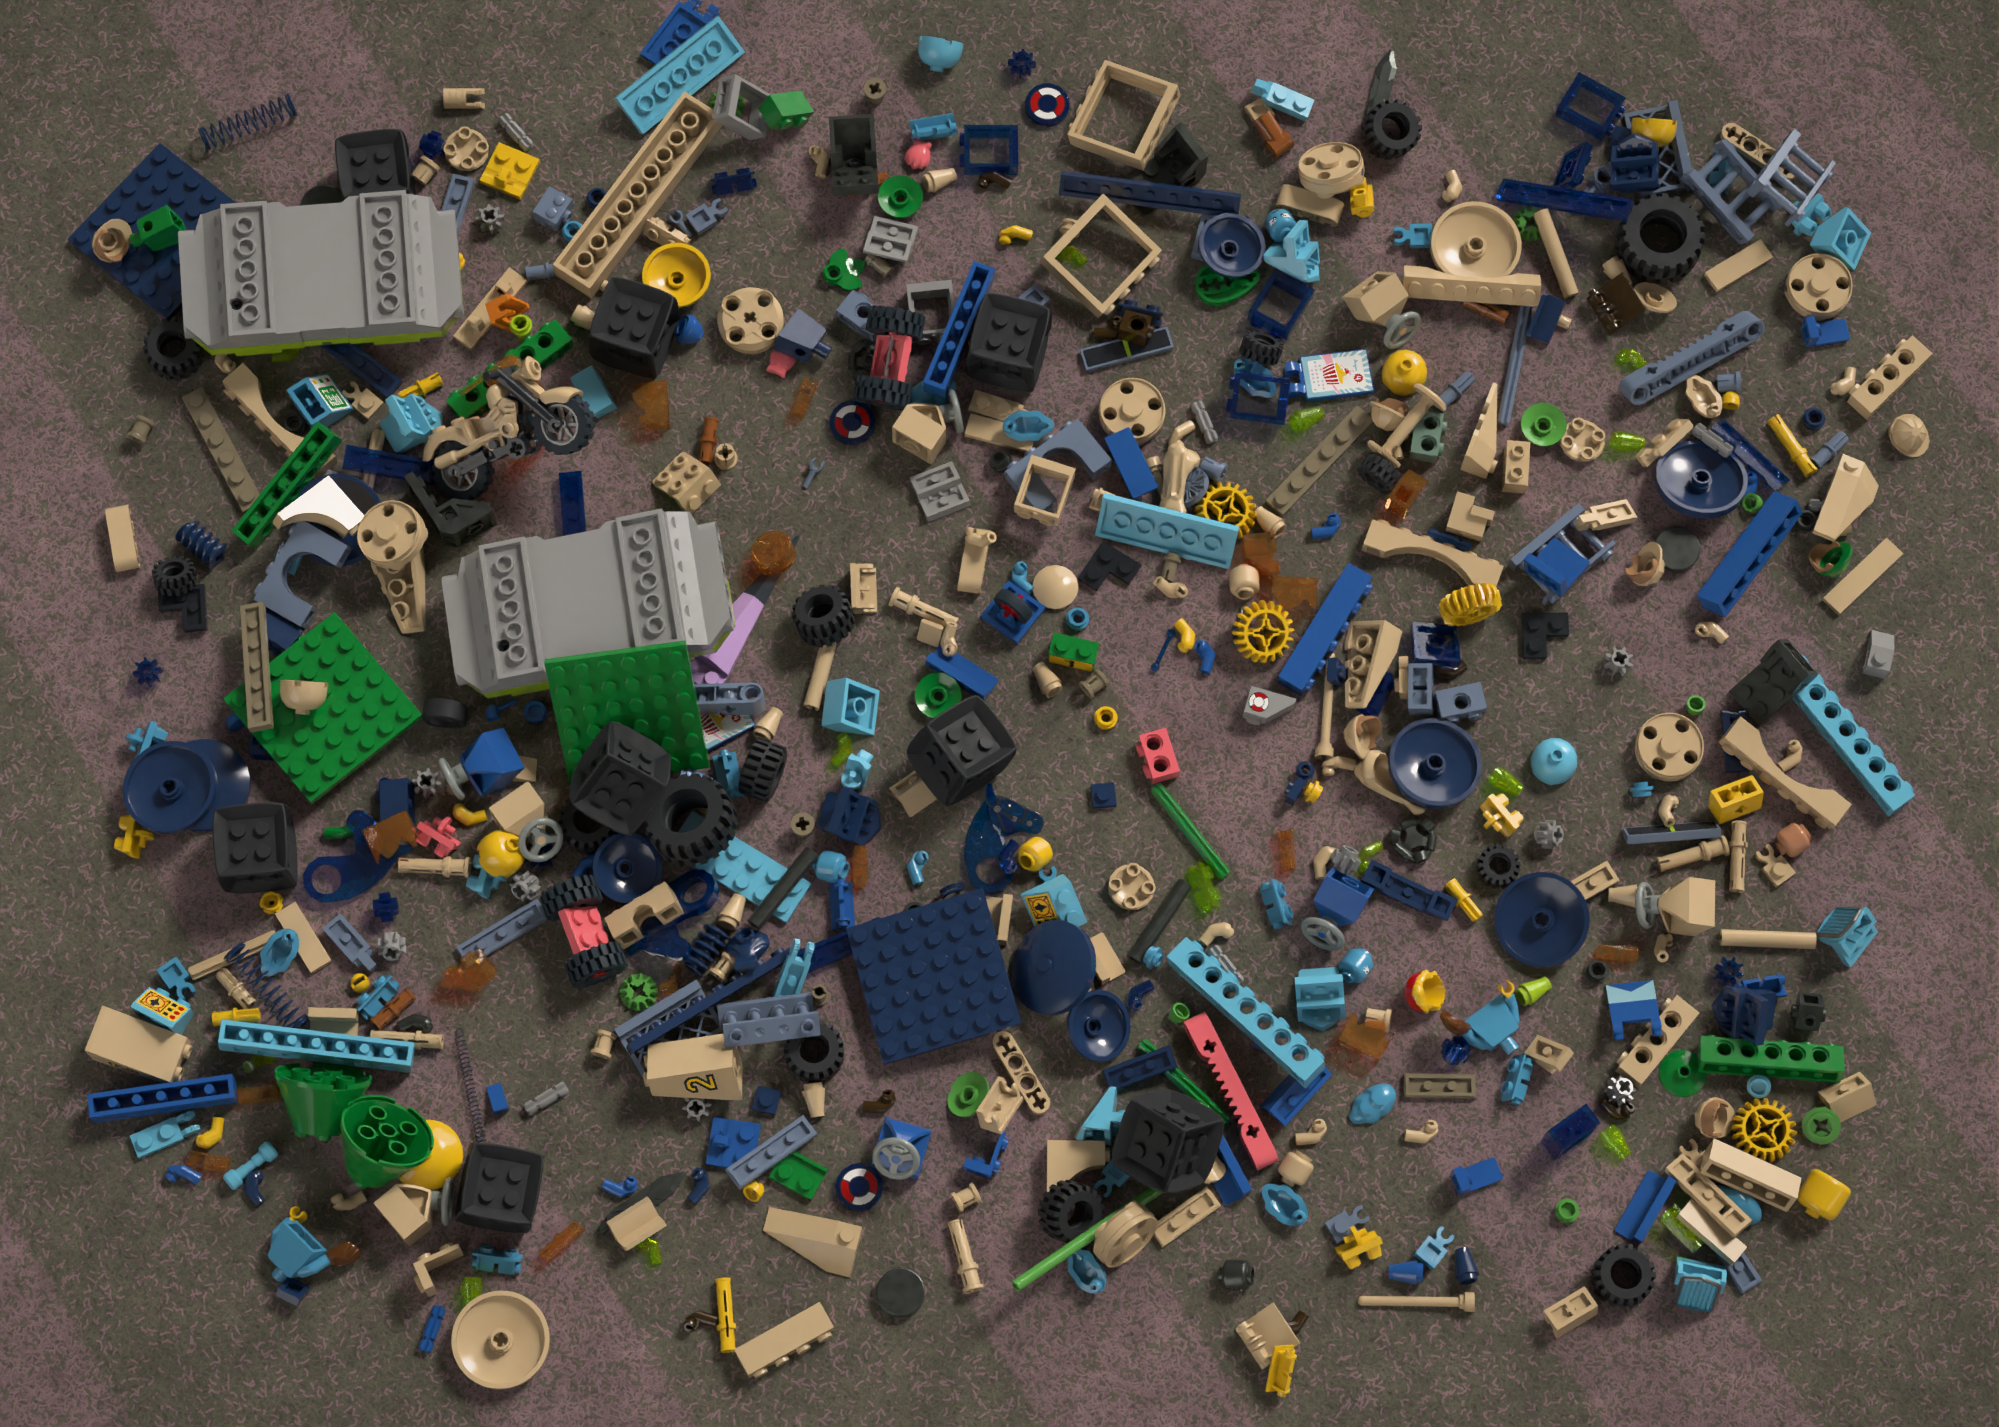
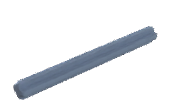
M1520 305L1497 424L1500 426H1508L1510 423L1533 306Z

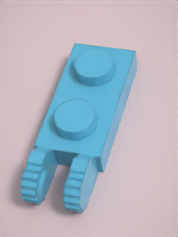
M795 938L793 940L772 997L800 994L811 965L810 960L814 951V943H807L803 958L797 957L798 950L800 949V939Z
M194 1111L186 1112L178 1117H172L130 1135L138 1158H143L183 1141L185 1137L199 1132L201 1128L197 1124L182 1131L179 1127V1124L196 1117Z

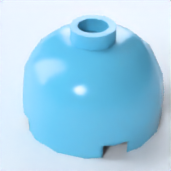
M920 36L918 54L922 62L930 66L931 71L943 72L944 68H952L958 63L964 44L953 40L950 43V41L943 38Z
M1561 738L1543 740L1535 747L1530 758L1533 774L1541 782L1548 785L1567 782L1574 775L1577 768V754L1574 747Z

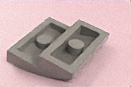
M874 216L863 253L907 263L917 236L918 226Z
M952 461L909 477L928 522L971 506L970 500L961 484L960 476Z

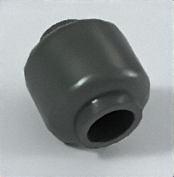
M1228 1259L1224 1262L1223 1267L1218 1269V1281L1223 1283L1226 1290L1246 1291L1250 1285L1254 1284V1267L1250 1266L1247 1260Z

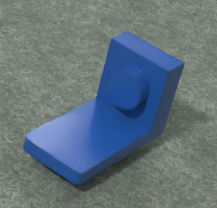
M1815 316L1805 317L1801 325L1805 348L1845 342L1850 339L1845 319L1816 323Z
M1003 1131L999 1136L990 1165L985 1164L986 1161L979 1157L973 1156L972 1159L966 1157L963 1171L990 1180L992 1174L997 1175L1001 1165V1161L997 1159L1000 1151L1005 1153L1009 1139L1005 1138L1006 1131Z
M1494 1157L1466 1168L1462 1166L1457 1167L1450 1173L1458 1196L1503 1179Z

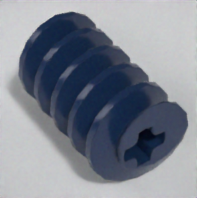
M195 520L193 523L184 524L177 531L175 540L181 542L183 547H188V551L195 553V557L201 559L210 569L216 567L225 554L227 544L222 543L218 546L220 538L216 537L211 540L213 533L208 532L205 535L204 533L207 529L205 526L197 529L200 524L198 520Z
M704 924L703 929L705 932H698L697 936L700 940H692L695 948L690 946L686 948L689 955L682 954L680 956L684 965L700 978L703 975L699 970L704 969L708 971L709 969L705 962L714 963L711 954L720 955L716 947H726L722 939L730 940L723 931L709 924Z

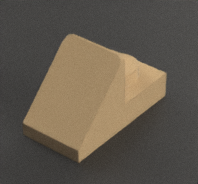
M1540 1035L1536 1036L1524 1052L1526 1056L1552 1075L1556 1070L1560 1072L1574 1054L1569 1047Z

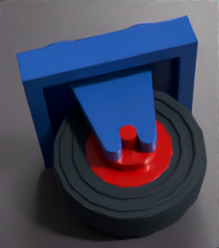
M1008 580L980 615V618L1018 645L1045 611V607Z

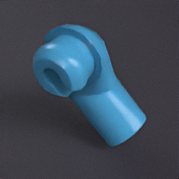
M1019 561L1012 569V583L1030 595L1034 587L1026 581L1027 564Z
M926 851L916 852L907 864L913 886L924 883L921 870L929 859Z

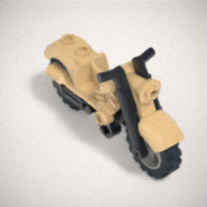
M527 356L520 368L517 365L483 373L482 377L485 381L495 379L499 381V383L490 386L486 392L490 412L482 419L479 416L468 419L460 417L451 421L452 426L446 428L443 425L433 429V434L428 436L429 439L424 448L423 461L433 459L432 471L435 474L433 479L438 483V489L445 492L446 497L471 500L482 496L481 494L488 491V486L492 485V475L495 474V468L492 467V463L497 460L504 459L507 456L513 459H520L535 455L540 452L542 445L546 451L554 452L555 455H568L581 451L582 448L590 443L588 442L589 439L593 438L594 433L592 431L595 428V422H593L592 417H594V413L588 408L590 405L587 401L584 402L582 400L583 391L577 388L558 387L545 391L533 381L541 378L540 364L532 357ZM574 426L576 427L575 434L571 430ZM565 431L570 437V440H563ZM471 473H475V479L472 478ZM453 476L459 477L458 482L455 480ZM464 478L467 479L470 486H463Z

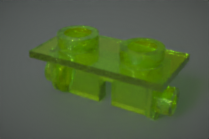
M1198 861V868L1196 865L1187 868V876L1192 889L1201 887L1200 891L1194 893L1199 909H1202L1204 913L1212 910L1211 906L1221 908L1219 903L1221 895L1219 890L1213 886L1211 879L1214 878L1210 866H1206L1205 863Z
M1674 1203L1658 1220L1683 1245L1694 1253L1704 1242L1676 1218L1682 1209Z

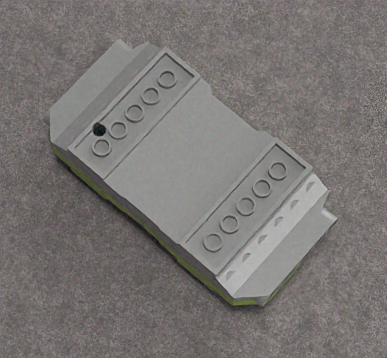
M406 190L360 193V196H348L341 203L289 207L284 206L280 202L267 203V201L220 204L219 209L200 214L196 230L178 231L185 338L193 339L211 355L235 353L236 356L282 353L283 349L341 343L359 344L374 342V345L420 342L422 338L443 337L460 317H464L455 210L437 211L431 197L407 194Z
M661 508L617 517L616 520L605 522L600 529L546 540L538 536L528 538L523 536L479 545V550L461 558L458 574L442 577V588L457 684L459 686L467 684L486 698L508 694L517 696L549 689L544 661L550 658L686 640L689 659L692 661L698 656L717 653L736 626L718 525L716 521L698 525L690 511L664 512Z

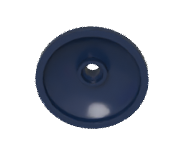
M1224 213L1211 218L1204 225L1199 235L1198 249L1202 260L1213 272L1227 278H1241L1253 273L1261 264L1265 254V241L1260 229L1251 220L1239 214ZM1225 249L1230 250L1231 254H1227Z
M620 833L610 836L599 845L592 861V874L600 891L609 899L619 903H630L633 899L652 890L659 884L662 876L661 856L649 839L637 833H633L630 836ZM622 864L627 866L628 870L626 873H622L620 870Z
M1105 990L1088 991L1084 999L1076 1007L1069 1010L1067 1017L1069 1040L1082 1057L1096 1062L1111 1060L1123 1051L1129 1040L1131 1025L1128 1011L1123 1002L1113 993ZM1089 1023L1092 1025V1030L1089 1029Z

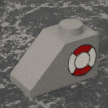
M1871 630L1862 674L1882 679L1886 678L1890 672L1894 654V635Z
M1251 686L1242 718L1247 719L1246 721L1253 725L1266 724L1293 710L1296 698Z

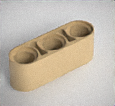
M1289 184L1282 185L1275 205L1276 209H1285L1291 215L1301 218L1303 216L1309 217L1311 221L1321 224L1328 223L1331 224V227L1338 225L1344 203L1339 199L1333 197L1319 198L1316 193Z
M129 504L105 509L116 572L140 568V564L137 561L139 556L137 544L133 537L135 532L133 521L130 518L131 509Z
M976 528L978 530V535H983L991 531ZM965 540L957 591L981 594L988 545L980 547L969 544Z

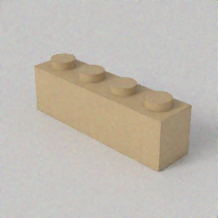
M1713 1139L1705 1150L1699 1172L1785 1212H1788L1798 1198L1801 1177L1716 1139Z
M818 1302L734 1349L748 1377L754 1376L757 1379L768 1372L767 1368L773 1364H776L777 1367L790 1360L788 1356L797 1352L800 1355L811 1348L809 1344L816 1340L821 1343L832 1337L831 1332L834 1331V1326L821 1303Z

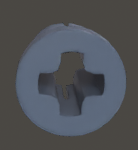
M1735 371V374L1717 375V392L1733 391L1741 394L1740 371Z
M1205 457L1199 468L1217 485L1225 477L1228 464L1224 462L1221 464Z

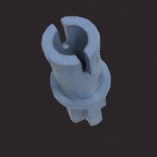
M1464 372L1454 383H1449L1448 388L1439 396L1446 404V409L1457 398H1461L1462 393L1475 382V377L1472 373Z
M1838 432L1828 443H1823L1822 448L1810 460L1820 470L1831 458L1837 456V452L1849 441V438L1844 432Z

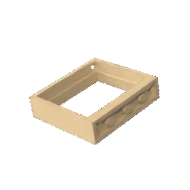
M1105 60L1102 67L1095 73L1093 85L1087 88L1086 99L1083 104L1079 105L1074 123L1069 125L1067 133L1069 142L1080 149L1144 171L1180 98L1178 85ZM1111 78L1163 96L1135 154L1083 136Z
M1102 194L1039 262L1095 316L1100 317L1103 313L1107 316L1115 308L1113 302L1117 298L1122 300L1130 292L1128 286L1132 282L1137 284L1144 277L1145 274L1142 271L1147 266L1152 268L1159 261L1160 258L1157 255L1162 250L1111 200ZM1101 208L1149 253L1103 303L1097 300L1055 259Z

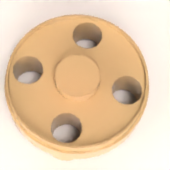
M1330 142L1317 145L1306 151L1299 160L1298 172L1301 184L1306 189L1316 193L1319 198L1324 199L1364 182L1365 168L1361 153L1355 146L1342 142Z
M1811 254L1800 259L1791 268L1786 278L1784 293L1796 312L1804 317L1815 316L1816 321H1824L1838 315L1849 302L1852 294L1851 274L1847 267L1837 258L1827 254ZM1812 264H1818L1821 269L1814 268ZM1836 284H1842L1846 289H1840ZM1796 285L1801 291H1795L1791 286ZM1816 306L1824 307L1825 311H1819Z
M749 287L739 289L723 299L718 311L717 323L720 335L728 346L741 353L757 354L775 345L778 334L784 327V316L779 302L771 292ZM767 299L770 301V304L762 307L759 305L760 301ZM730 304H737L739 306L735 311L727 310ZM767 330H772L775 332L774 335L769 338L764 337L763 333ZM736 334L742 335V339L738 342L731 340L732 336Z
M1125 378L1113 383L1103 394L1099 405V422L1106 434L1110 436L1127 427L1131 431L1140 430L1143 432V435H1134L1138 446L1154 438L1161 430L1165 419V403L1160 392L1154 385L1139 378ZM1129 388L1132 390V393L1124 394L1121 390ZM1157 404L1160 408L1158 410H1151L1149 405ZM1106 414H1113L1116 418L1108 420L1104 416Z
M395 500L384 501L372 507L363 516L357 532L358 544L363 554L373 564L382 568H391L392 570H400L414 559L428 537V530L425 528L424 521L419 513L408 504Z
M1662 713L1652 717L1643 724L1637 734L1634 748L1637 761L1648 776L1662 781H1678L1689 776L1698 767L1704 752V742L1699 728L1689 718L1677 713ZM1675 725H1683L1686 732H1679ZM1643 732H1651L1654 735V739H1647ZM1689 755L1693 757L1695 763H1687L1684 756ZM1652 763H1660L1663 770H1655Z
M1135 1200L1130 1202L1096 1229L1094 1233V1255L1109 1268L1118 1267L1137 1255L1151 1240L1158 1226L1157 1219L1145 1205H1140Z

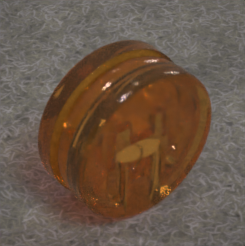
M769 531L760 535L751 547V557L758 570L766 575H778L787 571L795 562L797 555L791 539L782 531Z

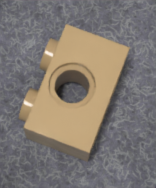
M1507 440L1504 448L1502 492L1525 494L1529 476L1530 442Z

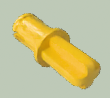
M436 372L421 381L416 380V384L400 391L398 397L404 399L409 394L425 397L426 393L444 384Z
M1455 878L1443 887L1451 897L1457 899L1455 906H1460L1472 922L1482 917V912L1470 899L1471 894H1467Z
M237 1007L230 1011H213L212 1023L214 1027L221 1026L222 1019L247 1023L260 1022L261 1011L259 1008L238 1010Z

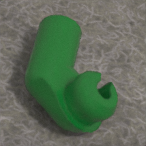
M348 819L346 826L325 828L324 837L328 840L342 839L355 835L359 830L354 825L359 822L356 819Z

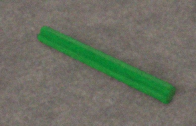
M1161 783L1156 784L1151 789L1154 797L1220 880L1230 874L1227 866Z
M1143 1039L1137 1046V1049L1143 1055L1157 1050L1147 1039ZM1178 1068L1163 1073L1187 1096L1219 1114L1224 1120V1126L1229 1122L1230 1117Z

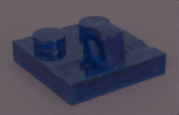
M1585 141L1564 153L1551 189L1552 193L1560 195L1562 192H1566L1577 185L1579 186L1583 182L1585 177L1583 172L1592 158V144Z
M1411 623L1413 663H1432L1433 666L1459 668L1461 657L1458 627L1456 625Z

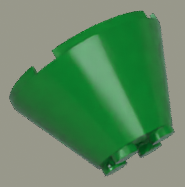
M313 1062V1067H300L301 1063H290L275 1068L274 1077L295 1130L294 1135L298 1137L317 1136V1140L330 1141L332 1136H341L340 1118L343 1110L349 1102L364 1096L372 1083V1076L368 1075L366 1077L365 1071L338 1064Z
M365 1095L349 1102L343 1110L340 1118L344 1165L347 1173L354 1180V1184L358 1188L385 1187L390 1182L424 1163L430 1156L434 1146L432 1130L426 1120L410 1106L406 1109L396 1104V1099L386 1096Z

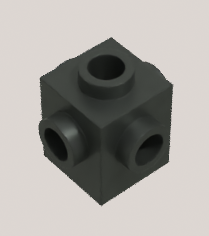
M1798 992L1796 1004H1792L1790 1010V1018L1794 1019L1795 1028L1803 1031H1819L1821 1022H1825L1826 1008H1824L1822 994Z

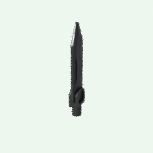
M1389 50L1378 63L1365 115L1382 101L1385 102L1390 98L1397 70L1393 50Z
M679 1172L661 1176L610 1211L605 1216L607 1221L645 1197L651 1200L654 1207L674 1194L684 1179L685 1173ZM606 1222L598 1226L603 1235L610 1231Z

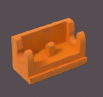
M504 294L485 304L491 324L510 333L512 332L509 325L512 318L526 313L530 309L528 303L508 294Z

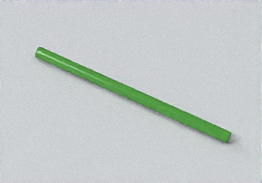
M1149 1187L1011 1282L1013 1288L1019 1292L1095 1240L1094 1233L1096 1229L1130 1202L1135 1200L1140 1205H1146L1163 1192Z

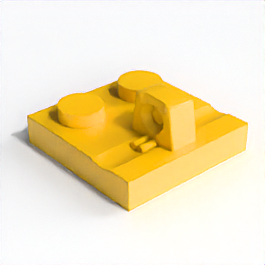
M499 142L479 181L481 184L521 200L540 163V159Z

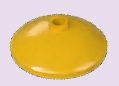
M669 243L657 248L648 256L643 266L642 279L643 284L661 289L677 299L679 308H683L696 303L703 297L710 284L711 272L707 259L698 249L684 243ZM675 278L682 280L679 284L673 282Z
M426 1120L434 1137V1146L431 1154L424 1163L398 1179L403 1184L421 1186L434 1191L444 1187L445 1180L448 1177L452 1179L456 1177L463 1161V1148L459 1137L449 1126L439 1121Z

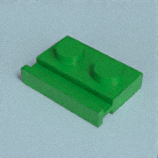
M793 1152L775 1165L769 1178L812 1201L828 1169L797 1152Z

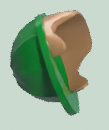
M1847 542L1818 543L1811 549L1809 560L1819 576L1834 578L1840 576L1848 568L1853 549Z

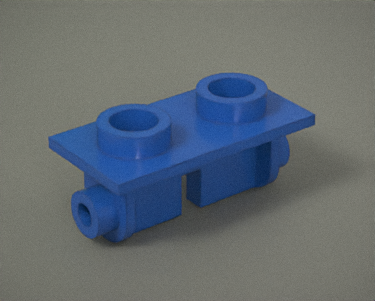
M838 879L836 884L829 883L831 930L855 926L853 882H845L844 879Z
M1779 973L1763 977V981H1760L1759 978L1741 980V983L1736 985L1737 987H1747L1749 989L1771 990L1776 993L1777 998L1787 996L1784 984H1786L1785 976Z

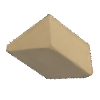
M922 619L917 640L938 647L944 627L932 621Z
M519 756L525 768L512 781L536 782L537 759Z

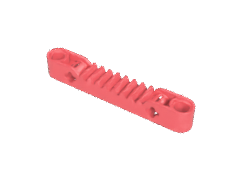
M1203 1012L1184 1021V1029L1198 1057L1207 1062V1068H1213L1211 1072L1212 1077L1218 1076L1215 1084L1222 1085L1219 1090L1220 1094L1227 1093L1224 1097V1102H1231L1228 1106L1229 1111L1235 1110L1232 1118L1239 1119L1236 1126L1237 1128L1241 1127L1240 1141L1255 1170L1258 1171L1279 1161L1276 1150L1207 1014ZM1206 1044L1210 1047L1214 1046L1213 1053H1210L1209 1050L1204 1051ZM1249 1129L1252 1132L1257 1131L1255 1138L1251 1135L1247 1136Z

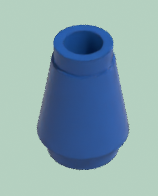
M1416 1260L1394 1265L1389 1264V1279L1417 1285V1282H1423L1424 1263H1418Z

